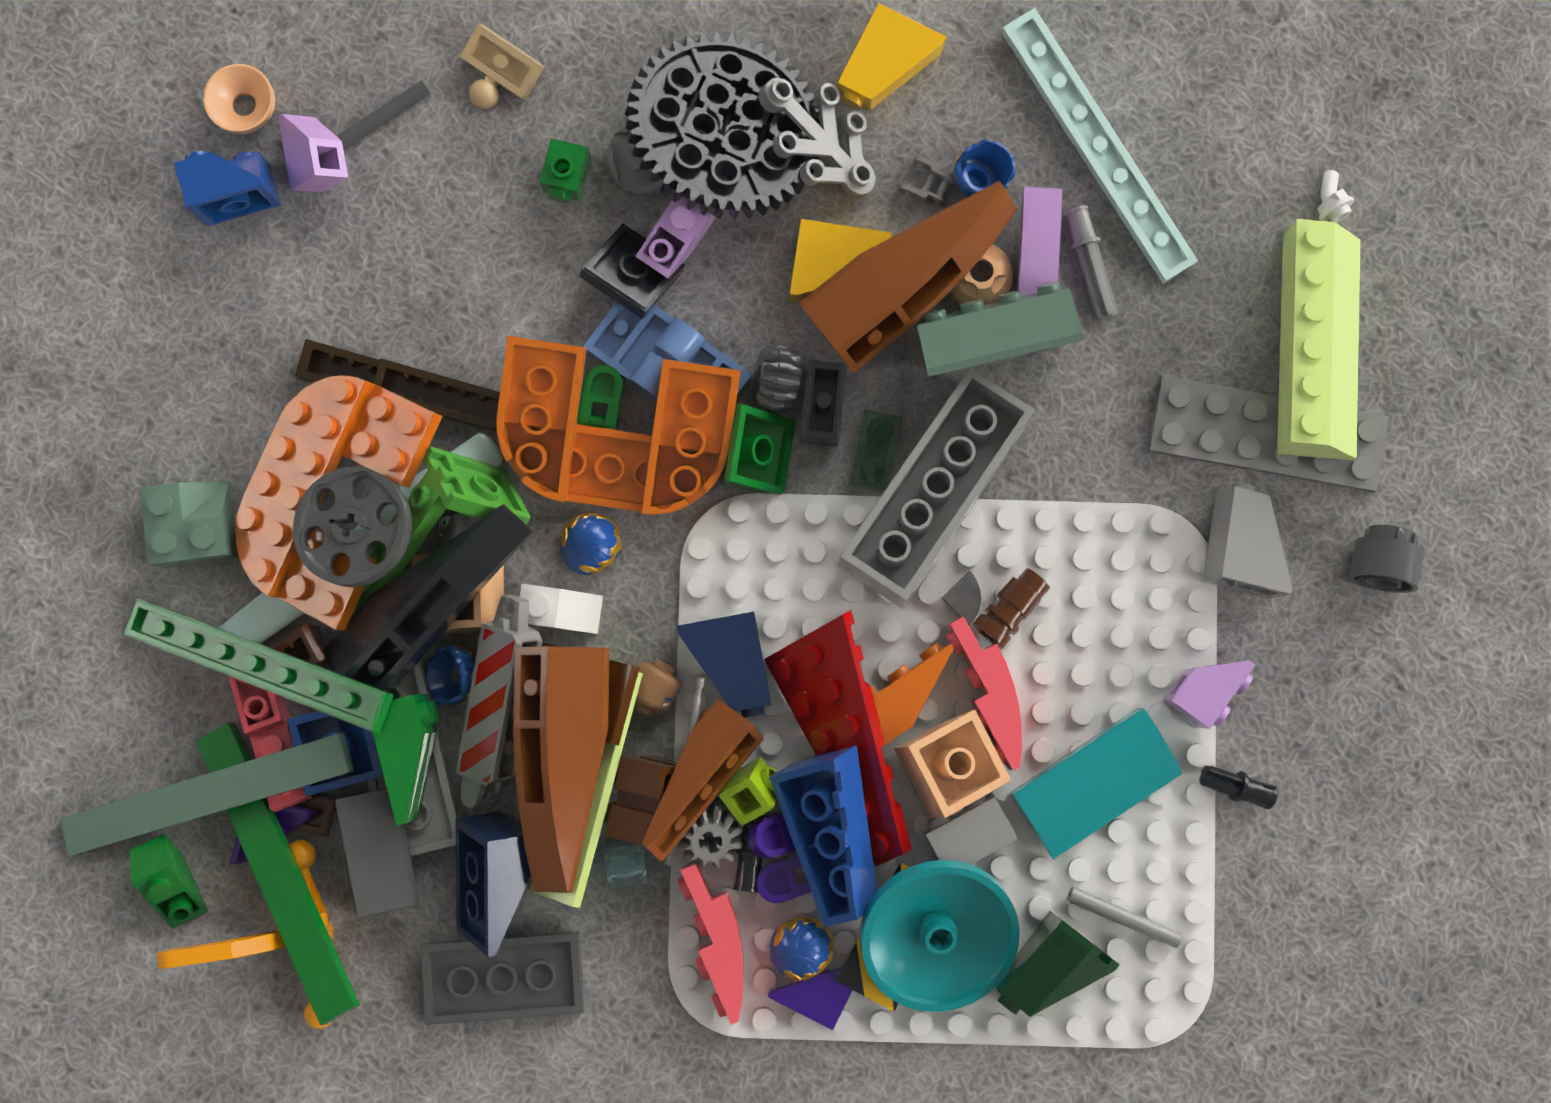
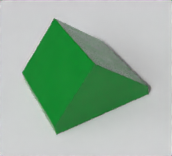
M736 404L724 479L725 487L784 494L796 420L744 404Z

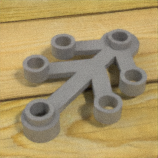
M773 78L764 84L759 91V101L764 109L771 113H778L783 110L810 138L798 139L794 133L784 131L773 140L774 152L781 158H788L791 155L828 157L837 166L825 167L817 159L809 160L800 168V177L805 184L809 186H814L817 183L840 184L847 194L853 196L866 195L874 188L876 182L874 170L863 158L860 133L866 129L867 122L862 113L851 111L841 119V130L846 135L847 154L839 146L834 105L840 100V92L834 84L825 83L814 93V100L819 108L821 126L793 98V88L787 80ZM824 92L830 96V101L825 98ZM850 120L855 122L857 129L851 125ZM782 140L789 144L790 150L784 147ZM809 168L816 172V177L812 176Z

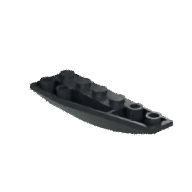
M503 504L372 593L352 616L345 631H339L324 649L331 671L391 693L533 531Z

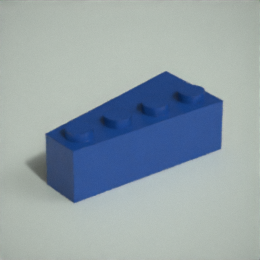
M857 745L794 762L769 777L824 927L859 919L865 914L869 901L877 892Z

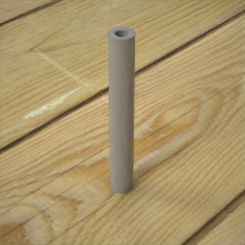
M1072 887L1068 894L1067 902L1174 948H1178L1180 945L1182 934L1075 887Z

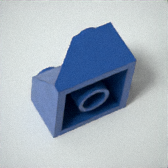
M196 151L187 154L185 160L174 163L186 208L207 226L281 205L270 163L260 152H242L235 155L232 161H227L212 152Z

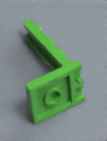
M430 446L423 458L428 471L419 484L413 488L407 500L412 516V533L408 548L401 561L389 574L374 583L365 585L357 603L359 608L372 593L403 572L446 509L460 512L469 518H483L499 506L505 504L527 525L531 517L507 470ZM398 514L393 517L391 524L396 520ZM377 543L372 548L369 556L377 559L375 564L382 562L386 557L387 549L384 543Z

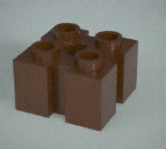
M634 756L621 757L613 783L615 789H618L616 802H611L608 805L605 813V824L607 825L605 836L642 845L678 761L657 756H640V758Z

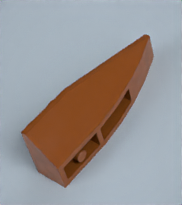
M998 181L859 254L799 302V304L839 357L855 373L913 327L964 278L994 243L1016 213L1017 208L1003 184Z
M515 647L513 707L515 776L525 851L534 891L573 892L608 732L609 648Z

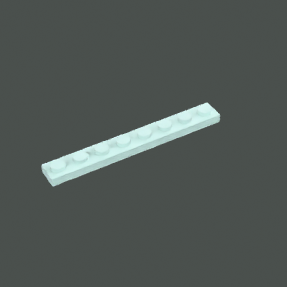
M1034 8L1004 26L1001 31L1002 35L1161 282L1164 284L1198 262L1197 258L1037 10Z

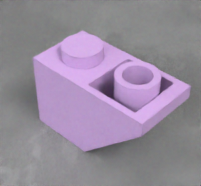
M288 114L278 116L291 190L324 192L348 178L342 141L315 117Z
M682 197L677 202H670L635 256L666 278H669L694 251L716 218L709 212L702 215L700 206L697 204L690 210L686 209L687 198Z
M1250 660L1185 669L1163 701L1200 728L1210 729L1213 725L1217 727L1229 714L1231 708L1227 705L1235 693L1238 695L1242 694L1250 685L1253 679L1250 672L1255 667V664Z

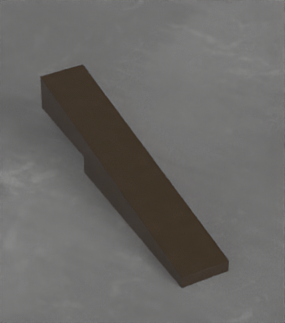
M305 339L295 373L296 378L299 380L314 383L332 376L357 377L404 397L441 415L443 418L497 432L496 423L500 396L498 391L382 358L379 360Z

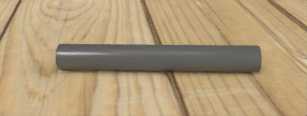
M421 80L337 135L342 141L343 150L429 95L430 92Z

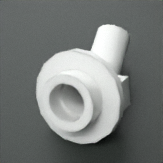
M1334 170L1325 171L1323 174L1320 192L1323 203L1317 210L1320 214V221L1329 220L1330 222L1337 223L1352 212L1350 206L1354 203V198L1348 196L1343 189L1337 191L1339 174Z

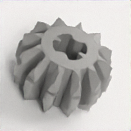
M716 801L712 809H706L678 842L677 847L685 850L684 859L687 862L698 858V867L701 870L708 861H713V866L719 869L722 857L733 862L735 858L733 849H741L743 844L742 838L738 836L743 832V828L738 821H734L735 817L729 809L722 812L721 803ZM712 832V835L714 837L707 839V835L705 833Z

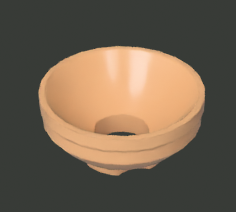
M232 64L219 69L211 76L204 90L203 101L209 118L218 127L233 134L245 135L261 129L268 123L275 109V94L269 80L261 71L246 64ZM244 95L252 96L256 102L254 111L246 116L237 114L234 108L236 100Z
M992 244L979 259V261L989 264L992 269V277L988 281L978 282L974 280L969 271L949 292L952 299L959 305L974 300H983L984 305L999 302L998 296L1010 291L1013 282V268L1009 258L999 247Z

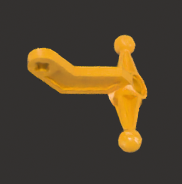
M305 840L293 841L289 846L332 940L333 927L328 919L326 907L310 871V867L316 858V851L310 842ZM272 930L224 941L156 952L157 969L233 959L286 946L279 930ZM310 1001L307 1003L304 1009V1019L310 1027L323 1029L332 1023L320 1025Z

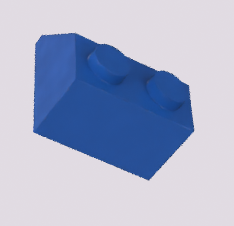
M320 711L287 719L294 747L344 733L354 767V772L304 786L305 796L319 794L383 776L371 731Z

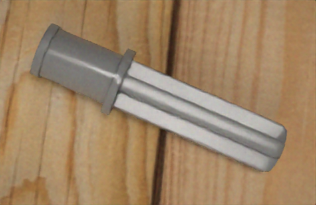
M1082 205L1064 212L1074 243L1070 247L1072 251L1076 250L1095 317L1097 319H1105L1115 315L1117 307L1098 246L1101 239L1095 236L1088 206Z

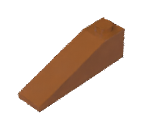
M719 699L701 714L698 723L692 729L643 839L642 845L661 863L764 740L750 721Z

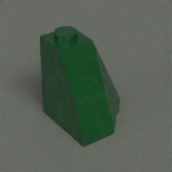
M1049 911L1016 955L1009 972L995 987L1001 994L997 1001L1015 1015L1022 1010L1031 1017L1109 975L1120 964L1053 912Z

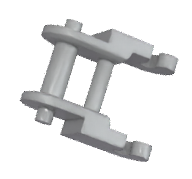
M915 156L913 162L916 165L923 164V168L930 171V176L921 190L907 184H901L899 190L903 193L908 192L909 196L925 203L926 199L933 201L932 205L935 207L938 204L945 206L946 201L943 197L949 185H956L952 177L953 174H945L941 172L942 166L924 157ZM934 178L942 181L936 194L928 191Z

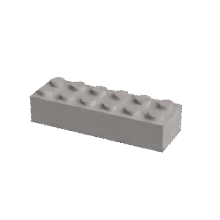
M969 368L840 555L838 567L901 609H904L1028 426L1035 409Z

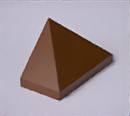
M303 625L273 648L318 665L325 659L320 626Z

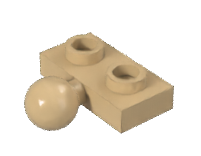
M483 24L476 26L460 55L462 59L486 74L484 79L475 81L469 89L471 103L476 108L482 110L490 109L497 103L499 99L498 84H501L521 99H527L545 67Z

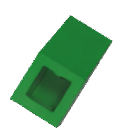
M166 833L129 850L131 884L172 929L208 912L183 853Z

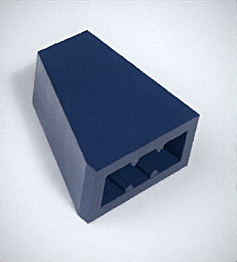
M754 611L678 625L677 631L679 636L727 705L734 711H741V715L744 718L765 714L764 706L772 704Z

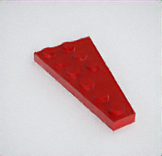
M852 610L768 656L764 661L816 756L857 745L872 857L875 866H879L904 855L912 848L901 804L894 800L890 784L894 776L891 765H885L881 749L885 741L871 685L865 682L859 661L864 658L861 646L855 645L851 625L855 624Z

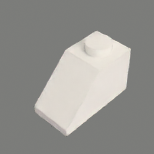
M521 584L520 598L529 601L528 625L598 634L603 596L559 588Z

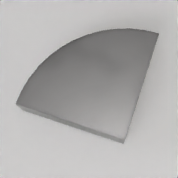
M971 571L965 574L941 598L960 618L964 616L969 626L976 618L981 605L980 587Z

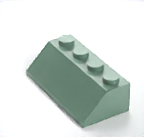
M1059 281L1039 285L1036 287L1037 293L1022 296L1020 290L1001 294L998 296L999 302L984 305L983 300L966 302L960 305L961 311L946 314L945 309L929 311L924 315L923 320L917 322L928 377L1083 341V332L1070 288L1067 285L1060 287Z

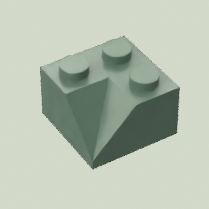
M177 482L139 487L148 565L165 568L238 558L230 482Z

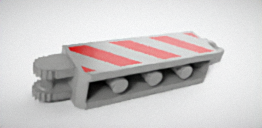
M516 595L501 596L493 622L482 623L481 632L478 637L476 661L471 675L472 683L464 715L465 722L461 744L458 749L456 773L463 776L462 793H460L461 803L470 809L479 807L482 803L487 805L495 802L498 799V792H500L502 781L515 777L513 738L515 647H541L543 642L539 632L528 627L529 601Z

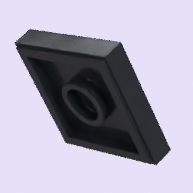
M622 223L583 266L579 277L643 319L681 275L685 264L682 263L669 278H666L635 257L646 241V238Z

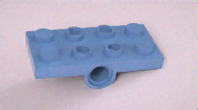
M616 302L583 346L587 347L586 351L603 364L615 368L624 379L656 402L663 359L741 370L737 397L752 378L750 372L706 342L704 337L684 321L671 317L656 305L642 319Z

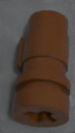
M1026 568L1017 579L1012 577L997 594L999 600L995 605L990 604L985 609L986 615L981 614L973 623L974 628L991 644H997L999 649H1003L1011 640L1009 635H1015L1018 632V624L1023 619H1026L1040 603L1041 598L1050 589L1049 585L1037 573Z

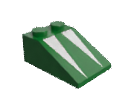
M413 694L392 700L380 733L372 732L396 826L417 820L420 817L437 736L435 724L440 723L437 705L434 700L429 701L428 695Z

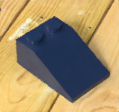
M499 811L455 819L457 931L487 957L496 956L531 876L522 827Z

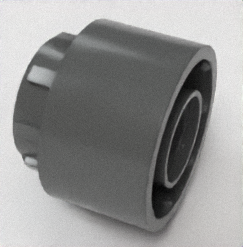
M1393 525L1369 526L1365 529L1364 537L1355 540L1349 580L1359 586L1385 592L1411 593L1417 591L1424 549L1417 545L1418 537L1416 533Z

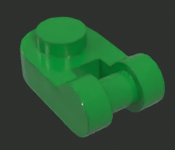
M599 365L592 368L587 374L577 424L617 430L624 381L615 368L608 365ZM594 403L608 405L606 416L593 414Z

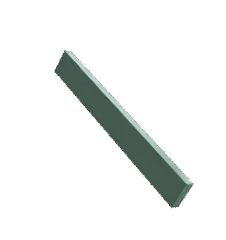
M339 733L66 816L59 820L68 854L73 856L354 772V767L345 734Z

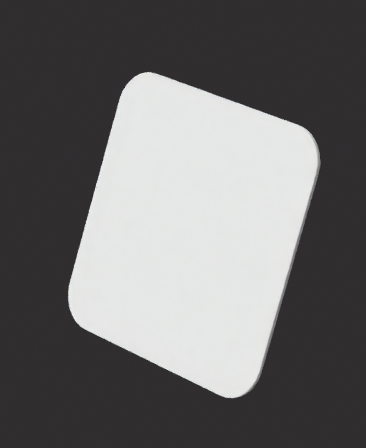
M749 493L731 497L709 509L691 529L683 547L680 562L678 625L753 611L755 613L772 705L764 706L765 714L746 717L764 740L741 767L761 756L768 766L773 767L778 772L794 762L816 757L764 661L768 656L852 610L855 624L851 625L855 645L861 646L864 659L859 662L863 678L871 687L874 686L878 692L890 684L887 678L889 674L904 664L909 669H912L921 663L922 659L919 654L935 643L939 642L942 648L948 644L945 635L950 632L946 625L960 617L941 598L969 571L977 579L981 591L980 609L969 627L982 650L992 644L974 628L973 623L981 614H987L985 609L990 604L995 605L999 600L997 594L1012 577L1017 579L1028 568L1047 582L1050 589L1027 618L1018 624V632L1015 635L1010 634L1011 640L1003 649H1000L1011 674L1019 702L1022 723L1021 764L1018 769L1014 771L1008 770L1006 765H1004L1011 781L986 794L985 798L989 795L996 797L1018 840L972 865L994 877L1007 892L1019 922L1020 938L1017 954L1048 912L1051 911L1120 965L1109 975L1031 1017L1022 1010L1015 1015L997 1001L1001 994L995 988L986 996L970 1005L942 1012L920 1011L898 1004L893 1012L853 990L834 1029L831 1030L767 996L770 989H776L797 982L782 975L773 966L769 957V944L775 929L782 923L791 920V918L808 916L822 922L812 892L782 903H771L762 898L759 892L733 889L739 854L735 853L736 849H733L735 855L733 862L722 857L719 869L713 866V861H708L701 870L712 896L727 890L735 910L741 934L744 954L743 1000L739 1021L731 1025L727 1015L720 1018L711 995L717 992L711 978L704 981L697 967L695 959L700 957L699 947L711 941L709 935L706 937L701 936L694 920V915L698 914L699 911L693 899L686 901L677 880L683 877L680 871L681 868L698 860V858L687 862L684 859L685 850L679 849L676 845L670 873L668 969L673 989L688 1013L699 1023L714 1032L730 1037L755 1039L1139 1049L1165 1044L1188 1030L1203 1012L1209 1000L1214 979L1216 790L1202 786L1199 778L1204 766L1216 767V726L1213 725L1210 729L1200 728L1163 700L1185 669L1217 664V585L1203 582L1208 544L1201 533L1181 515L1152 504L977 499L904 609H901L838 567L840 555L881 496ZM679 634L677 677L681 680L682 687L676 697L674 761L679 760L686 744L693 698L696 694L697 677L705 679L701 690L698 720L701 714L710 708L717 699L727 705ZM952 651L913 727L881 748L885 765H891L894 779L890 781L894 800L901 804L912 849L904 855L879 866L874 864L877 891L893 876L900 862L911 867L923 862L937 860L923 834V831L930 828L927 822L932 818L929 817L894 748L932 727L974 709L971 700L984 693L981 688L974 690L964 672V669L969 666L962 653L956 656ZM1137 708H1145L1174 755L1183 774L1055 859H1052L1009 793ZM778 800L773 809L764 815L768 817L782 812ZM725 804L721 806L722 812L728 810ZM964 808L958 810L957 812L951 814L950 816H952V815H954V814H956V813H958V812L964 810ZM712 832L705 833L707 835V839L714 837L712 835ZM793 851L774 858H762L760 871L769 863L795 855L797 852ZM802 866L793 869L797 883L807 880ZM1075 887L1182 934L1180 945L1178 948H1174L1067 902L1068 894L1071 888ZM863 915L857 920L828 926L834 938L833 958L822 972L843 966L860 935Z

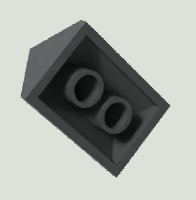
M387 788L333 798L356 916L362 918L419 904L405 825L396 826Z

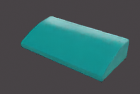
M1137 708L1009 794L1051 858L1055 859L1183 774L1145 708Z

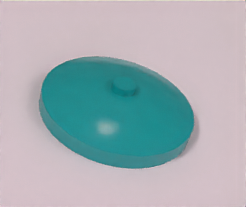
M935 860L916 864L902 870L878 889L869 901L863 915L859 940L867 972L875 985L887 997L911 1009L942 1012L970 1005L997 987L1009 972L1015 960L1019 946L1020 929L1015 908L1007 892L994 877L968 863L953 860Z

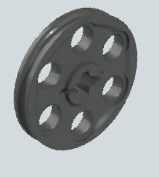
M355 466L333 470L316 480L301 498L293 522L294 544L303 564L320 579L344 587L369 585L389 574L404 556L412 533L411 510L401 489L386 476L368 468ZM364 478H369L372 484L370 494L363 499H358L355 495L356 484ZM332 490L336 498L335 503L329 510L322 511L319 507V498L325 491ZM394 504L398 511L396 520L390 525H383L380 520L381 511L387 505ZM355 521L359 526L369 529L371 532L359 529L350 532L346 528L334 524V522L347 524L354 523ZM321 528L325 536L324 542L317 549H311L308 544L309 534L313 530ZM377 543H384L387 549L385 559L378 564H373L369 556L371 548ZM347 555L350 560V567L344 575L337 576L333 570V563L337 557Z

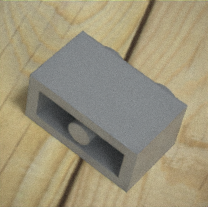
M992 795L986 798L985 796L965 806L964 810L952 816L932 818L927 822L930 828L923 831L937 860L960 861L971 865L1018 840L999 802Z

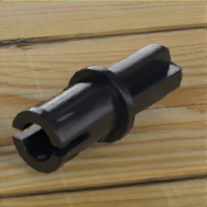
M1208 765L1204 766L1201 770L1199 782L1202 786L1228 794L1230 800L1234 802L1242 800L1267 810L1271 809L1276 803L1278 796L1276 786L1254 780L1243 771L1234 774Z
M764 814L743 825L741 837L743 844L741 849H736L735 852L739 854L735 885L733 887L735 890L758 892L756 881L760 873L762 858L752 852L748 843V833L753 823L767 817Z

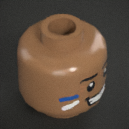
M656 657L653 663L648 661L639 662L636 667L640 668L639 672L643 673L634 709L652 718L657 713H667L682 687L681 680L674 675L677 668Z

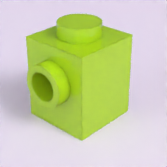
M761 756L741 767L718 795L741 826L772 810L777 801L769 779L777 771L773 767L768 766Z

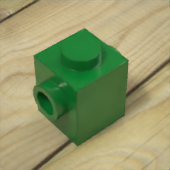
M553 138L550 139L539 181L543 192L548 193V198L561 203H569L570 199L581 201L592 159L589 148Z

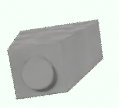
M1234 483L1231 488L1216 492L1203 582L1268 598H1276L1292 593V583L1270 495L1256 492L1254 486L1244 483Z

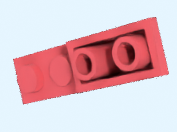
M963 616L946 625L950 633L945 635L948 644L951 643L954 647L953 653L956 656L962 653L969 666L964 669V672L974 690L982 689L984 694L971 700L974 707L973 710L976 711L985 730H987L992 739L993 746L1003 765H1006L1008 770L1014 771L1020 767L1022 755V723L1015 686L998 645L992 644L982 650Z
M228 676L244 734L250 737L255 758L293 748L287 721L291 717L284 697ZM303 787L267 797L270 810L274 812L312 799V795L305 796Z
M696 860L681 868L680 871L683 877L677 880L686 901L693 899L699 911L698 914L694 915V920L701 936L706 937L709 935L711 941L700 945L698 950L700 957L695 959L697 967L704 981L711 978L717 992L711 995L720 1018L727 1015L732 1025L739 1021L743 1000L744 954L740 929L727 890L712 896Z

